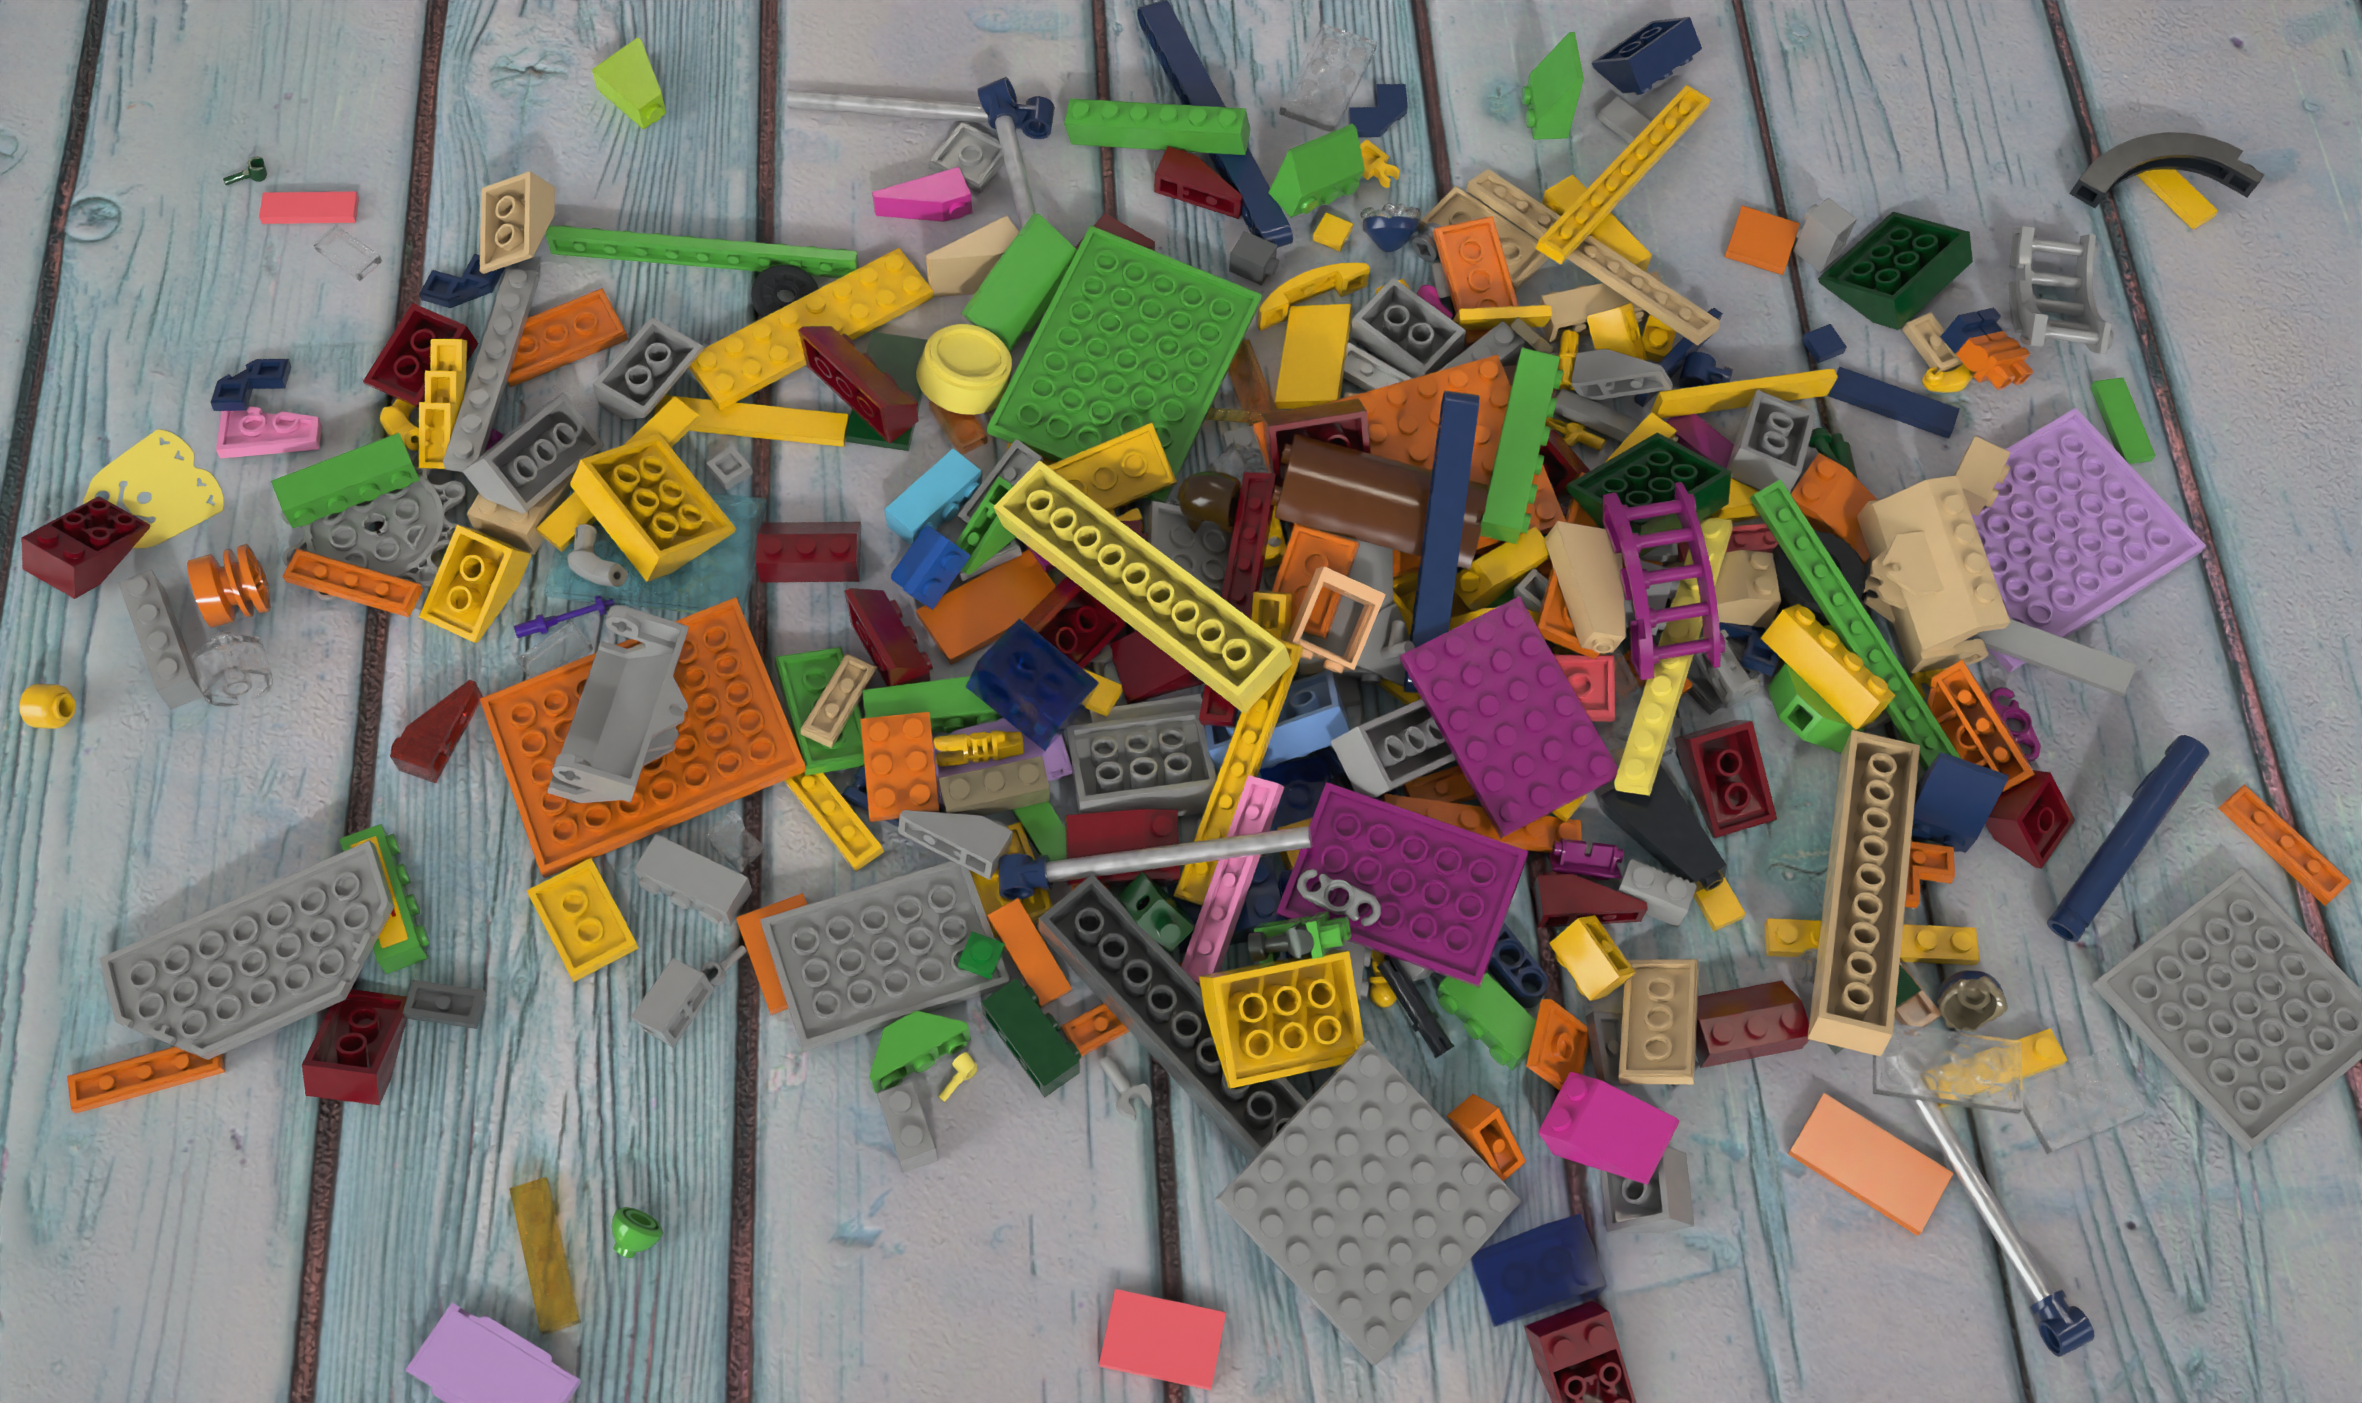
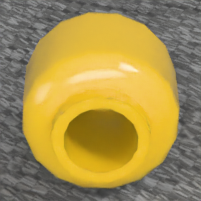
M33 684L25 689L19 701V712L22 719L27 725L34 728H62L68 724L76 710V702L72 694L66 687L59 684Z

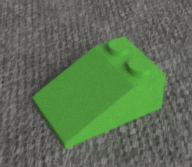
M1569 32L1530 73L1527 86L1522 88L1523 105L1527 104L1528 108L1526 111V126L1531 128L1533 140L1566 139L1569 137L1584 81L1575 32Z

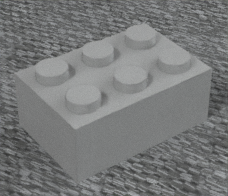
M1392 278L1352 319V339L1386 364L1411 378L1439 371L1451 362L1464 348L1466 330L1395 278Z
M1757 390L1740 422L1727 469L1732 471L1731 478L1760 490L1781 479L1790 492L1801 474L1816 414Z

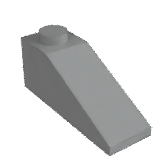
M1608 349L1576 353L1571 384L1578 395L1594 401L1672 390L1673 384L1662 365Z
M903 810L901 812L898 828L899 834L988 880L992 878L999 867V859L1010 850L1013 831L1009 830L1002 822L990 820L982 815Z

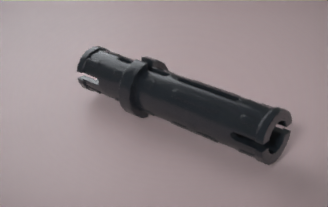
M1391 957L1376 968L1381 972L1414 1023L1411 1027L1415 1032L1419 1031L1434 1054V1058L1436 1059L1453 1048L1455 1045L1450 1041L1437 1021V1018H1439L1436 1011L1431 1012L1398 959Z

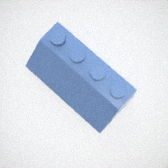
M1327 670L1291 683L1260 769L1272 768L1281 762L1295 757H1304L1313 751L1332 746L1330 741L1351 730L1332 671ZM1239 709L1235 727L1205 725L1208 752L1218 774L1241 714Z

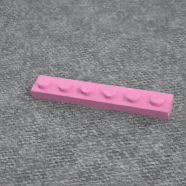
M1248 775L1227 837L1269 832L1284 787L1278 783ZM1261 854L1218 860L1181 968L1195 983L1200 984L1199 976L1220 972Z

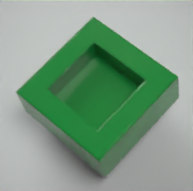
M972 931L958 962V968L992 980L1005 950V943Z

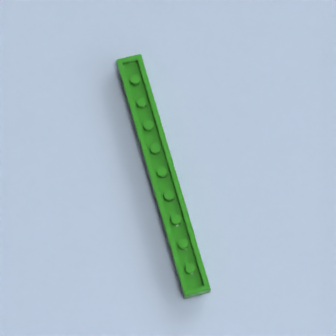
M549 225L545 235L551 254L758 272H763L769 267L776 265H792L803 269L811 276L841 278L859 268L857 251L847 249L790 246L782 243L766 244L754 241H730L721 238L706 239L693 236H670L660 233L646 234L631 231H610L599 228H574L566 225Z
M1780 479L1753 494L1750 500L1845 648L1858 655L1863 660L1864 666L1874 675L1882 678L1888 684V689L1896 695L1885 710L1905 741L1920 745L1919 763L1924 771H1927L1940 752L1961 759L1782 480Z

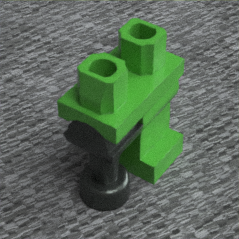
M1329 911L1318 912L1314 916L1261 923L1254 928V933H1249L1248 935L1250 957L1253 962L1260 961V964L1276 961L1281 957L1280 952L1289 951L1290 955L1295 958H1302L1309 952H1311L1312 959L1322 958L1334 947L1343 946L1345 940L1352 938L1348 916L1330 919Z

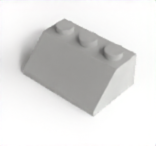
M650 317L593 383L599 406L624 420L647 417L704 350L703 345Z

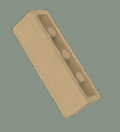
M1658 271L1648 273L1662 282ZM1604 283L1590 286L1581 285L1575 289L1562 292L1553 291L1541 296L1539 305H1549L1552 310V317L1542 329L1549 344L1559 342L1565 330L1576 331L1579 337L1591 335L1587 316L1613 309L1631 301ZM1632 302L1637 323H1646L1649 313Z

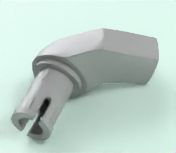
M586 524L575 527L574 549L567 555L569 568L580 577L603 586L621 587L628 577L625 568L615 562L602 560L594 553L597 529Z

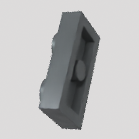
M413 980L403 1015L407 1019L477 1029L487 995L484 990Z

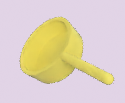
M969 324L951 325L936 331L928 339L917 365L916 378L922 392L936 405L959 414H982L998 407L1010 383L1012 358L1005 344L990 331Z

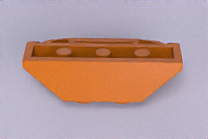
M1963 660L1932 677L1927 706L1962 760L2009 775L2002 792H2006L2035 775L2014 736Z

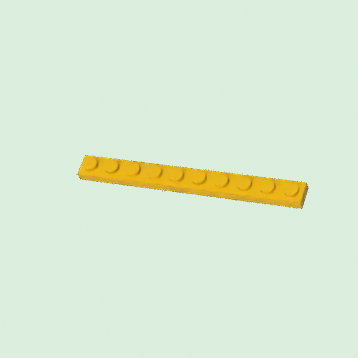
M1686 85L1538 240L1535 249L1562 264L1708 108L1711 99Z

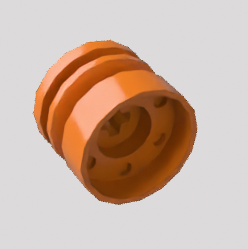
M248 544L237 547V557L231 549L224 550L223 567L220 566L212 554L188 560L187 571L192 591L199 610L209 627L214 628L234 622L236 618L235 605H238L247 618L254 615L253 604L261 614L270 611L268 581L261 563L256 559L254 552Z

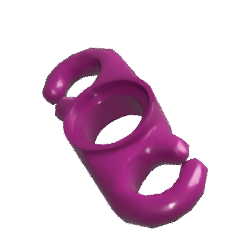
M2003 687L1994 689L1989 694L1991 702L2005 724L2007 718L2017 719L2022 724V731H2013L2009 727L2008 729L2018 744L2023 743L2031 748V753L2025 754L2028 762L2035 761L2039 757L2041 745L2032 727L2031 717L2026 711L2019 708V703L2016 700H2012L2009 706L2001 705L1997 701V698L2001 695L2012 699L2014 697L2013 691Z

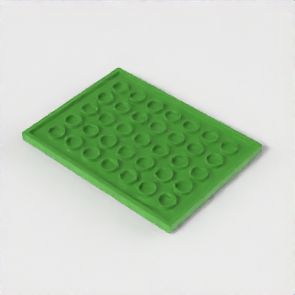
M1090 225L987 426V434L1009 443H1013L1017 439L1038 455L1058 462L1149 423H1153L1177 480L1261 303L1262 294ZM1174 485L1144 498L1150 501L1166 503Z

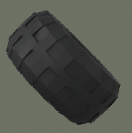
M1814 530L1860 600L1866 585V570L1861 557L1845 540L1828 532ZM1778 544L1772 552L1781 598L1777 613L1780 614L1783 609L1800 604L1811 610L1815 615V619L1821 625H1831Z

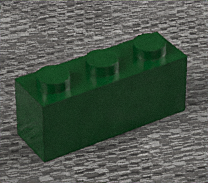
M1016 978L981 1002L982 1014L1045 1098L1080 1073L1079 1060L1082 1057L1070 1040L1065 1043L1059 1035L1060 1027L1055 1018L1049 1012L1044 1015L1037 1004L1040 1001L1034 990L1029 985L1023 987Z

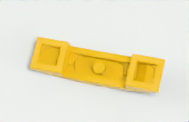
M1337 263L1318 267L1293 277L1274 290L1262 303L1258 311L1257 328L1259 331L1286 321L1290 306L1297 305L1332 289H1335L1339 296L1343 297L1367 287L1370 273L1369 265L1367 263Z

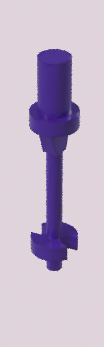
M601 595L594 597L596 604L558 616L554 615L544 618L542 614L535 615L536 619L513 627L517 638L538 632L546 634L548 633L547 628L561 621L597 610L600 616L606 615L605 608L615 605L613 599L603 601Z

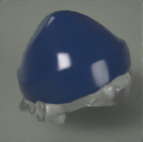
M1391 203L1384 205L1382 210H1374L1372 207L1365 208L1360 214L1363 220V231L1384 252H1394L1402 248L1409 241L1413 233L1417 232L1419 219L1422 215L1421 210L1416 207L1406 208L1404 204L1394 207Z

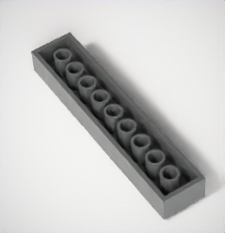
M1093 874L1039 917V934L1249 1161L1264 1148L1307 1102L1285 1077L1228 1088L1206 1018L1201 988L1157 941L1137 925L1125 907Z

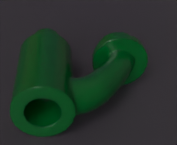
M1826 428L1813 429L1808 446L1816 448L1818 453L1844 466L1857 478L1851 447L1848 442H1844L1843 435L1840 433L1831 435Z

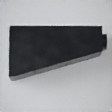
M1661 763L1650 796L1616 791L1615 788L1600 796V808L1603 813L1671 873L1675 874L1677 878L1681 877L1683 881L1688 879L1689 883L1695 882L1697 886L1695 893L1702 889L1706 891L1712 890L1724 881L1723 878L1726 875L1727 868L1726 863Z

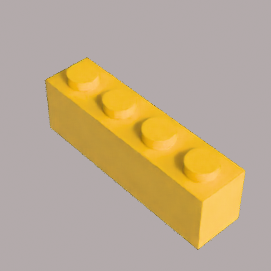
M1572 174L1545 190L1542 204L1562 216L1587 188ZM1610 212L1589 235L1646 272L1652 254Z
M1800 604L1783 609L1761 637L1783 661L1856 731L1872 724L1896 696L1888 689V684L1882 678L1868 670L1858 655L1848 651L1839 642V638L1834 632L1825 629L1815 619L1813 612Z

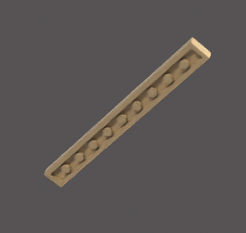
M1490 169L1485 170L1467 182V192L1538 240L1561 217ZM1590 235L1567 258L1697 346L1719 329L1720 320Z

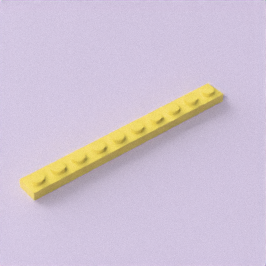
M1706 517L1699 523L1707 547L1715 586L1733 526L1732 520ZM1690 549L1688 550L1684 566L1693 564ZM1697 578L1680 580L1670 608L1701 603ZM1702 616L1667 622L1664 631H1662L1658 646L1698 640L1703 626ZM1694 654L1659 660L1658 664H1654V678L1647 679L1614 781L1616 791L1650 796Z

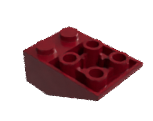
M98 496L21 537L22 568L24 571L76 599L99 586L150 529V524Z
M1592 1300L1524 1326L1535 1364L1552 1403H1636L1612 1319L1607 1309Z

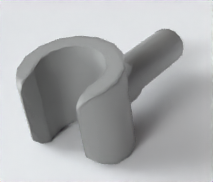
M741 945L719 964L712 961L704 964L701 972L708 976L713 970H718V974L710 983L713 986H720L726 980V971L747 953V949Z

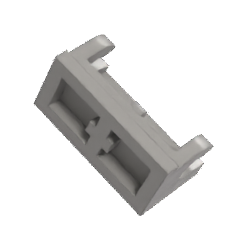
M1720 630L1725 640V652L1721 653L1720 667L1713 668L1705 652L1694 654L1693 657L1723 705L1727 708L1758 694L1759 689L1757 686L1760 683L1757 678L1750 680L1727 644L1726 637L1729 635L1726 630Z
M672 958L633 1012L631 1018L644 1026L643 1030L674 1048L715 988L704 973Z

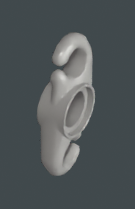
M1306 870L1300 875L1297 881V889L1304 899L1333 914L1347 915L1353 921L1359 919L1358 906L1362 903H1368L1372 907V913L1368 917L1362 918L1361 924L1364 926L1372 925L1379 919L1381 905L1373 895L1344 880H1332L1326 874L1319 876L1320 889L1310 892L1306 887V883L1310 878L1317 876V870ZM1343 888L1349 892V900L1344 906L1336 907L1329 902V895L1334 889Z

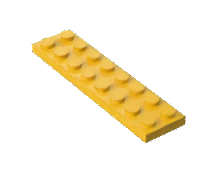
M897 248L705 347L688 369L717 408L722 410L806 365L798 332L801 327L832 326L841 335L843 333L846 334L853 341L933 298V290L901 249Z

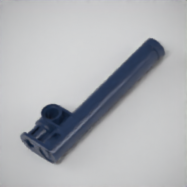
M2180 735L2167 747L2165 757L2135 790L2131 797L2133 801L2057 906V910L2048 919L2047 925L2055 934L2070 942L2079 941L2085 932V928H2088L2189 785L2198 769L2208 758L2210 753L2203 743L2193 737Z

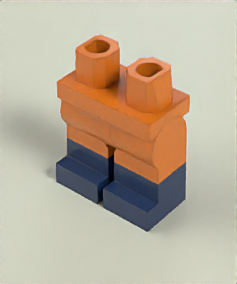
M1994 307L1958 315L1940 338L1968 369L1976 372L1973 377L1978 383L1990 381L1997 390H2001L2011 382L2016 386L2021 385L2031 376L2034 371L2025 362V359L2031 353L2025 347L2021 348L2016 339L2008 337L1996 323L2001 315Z

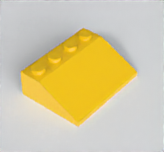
M660 433L581 459L570 483L573 490L646 582L673 573L736 531V527Z
M1332 949L1322 958L1312 959V955L1307 954L1302 958L1292 957L1199 976L1206 1018L1228 1088L1342 1065L1364 1042L1350 952L1347 950Z

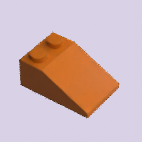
M1818 453L1792 491L1791 496L1813 530L1828 532L1845 540L1859 554L1864 566L1870 554L1857 516L1868 501L1877 499L1847 468Z

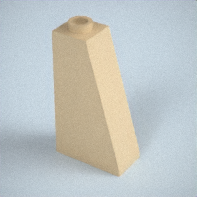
M1557 521L1545 537V544L1580 647L1593 649L1597 653H1613L1626 638L1624 589L1620 570L1623 569L1622 553L1615 554L1606 529Z

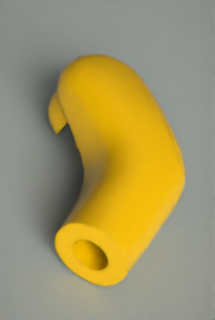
M1964 363L1957 369L1948 372H1942L1941 370L1937 372V367H1932L1923 376L1922 384L1927 390L1932 392H1959L1969 384L1976 372L1968 369Z

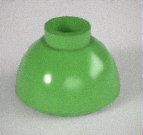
M630 1207L619 1208L615 1211L612 1218V1235L616 1242L613 1249L626 1258H633L636 1252L651 1248L663 1235L660 1223L652 1216L638 1209Z

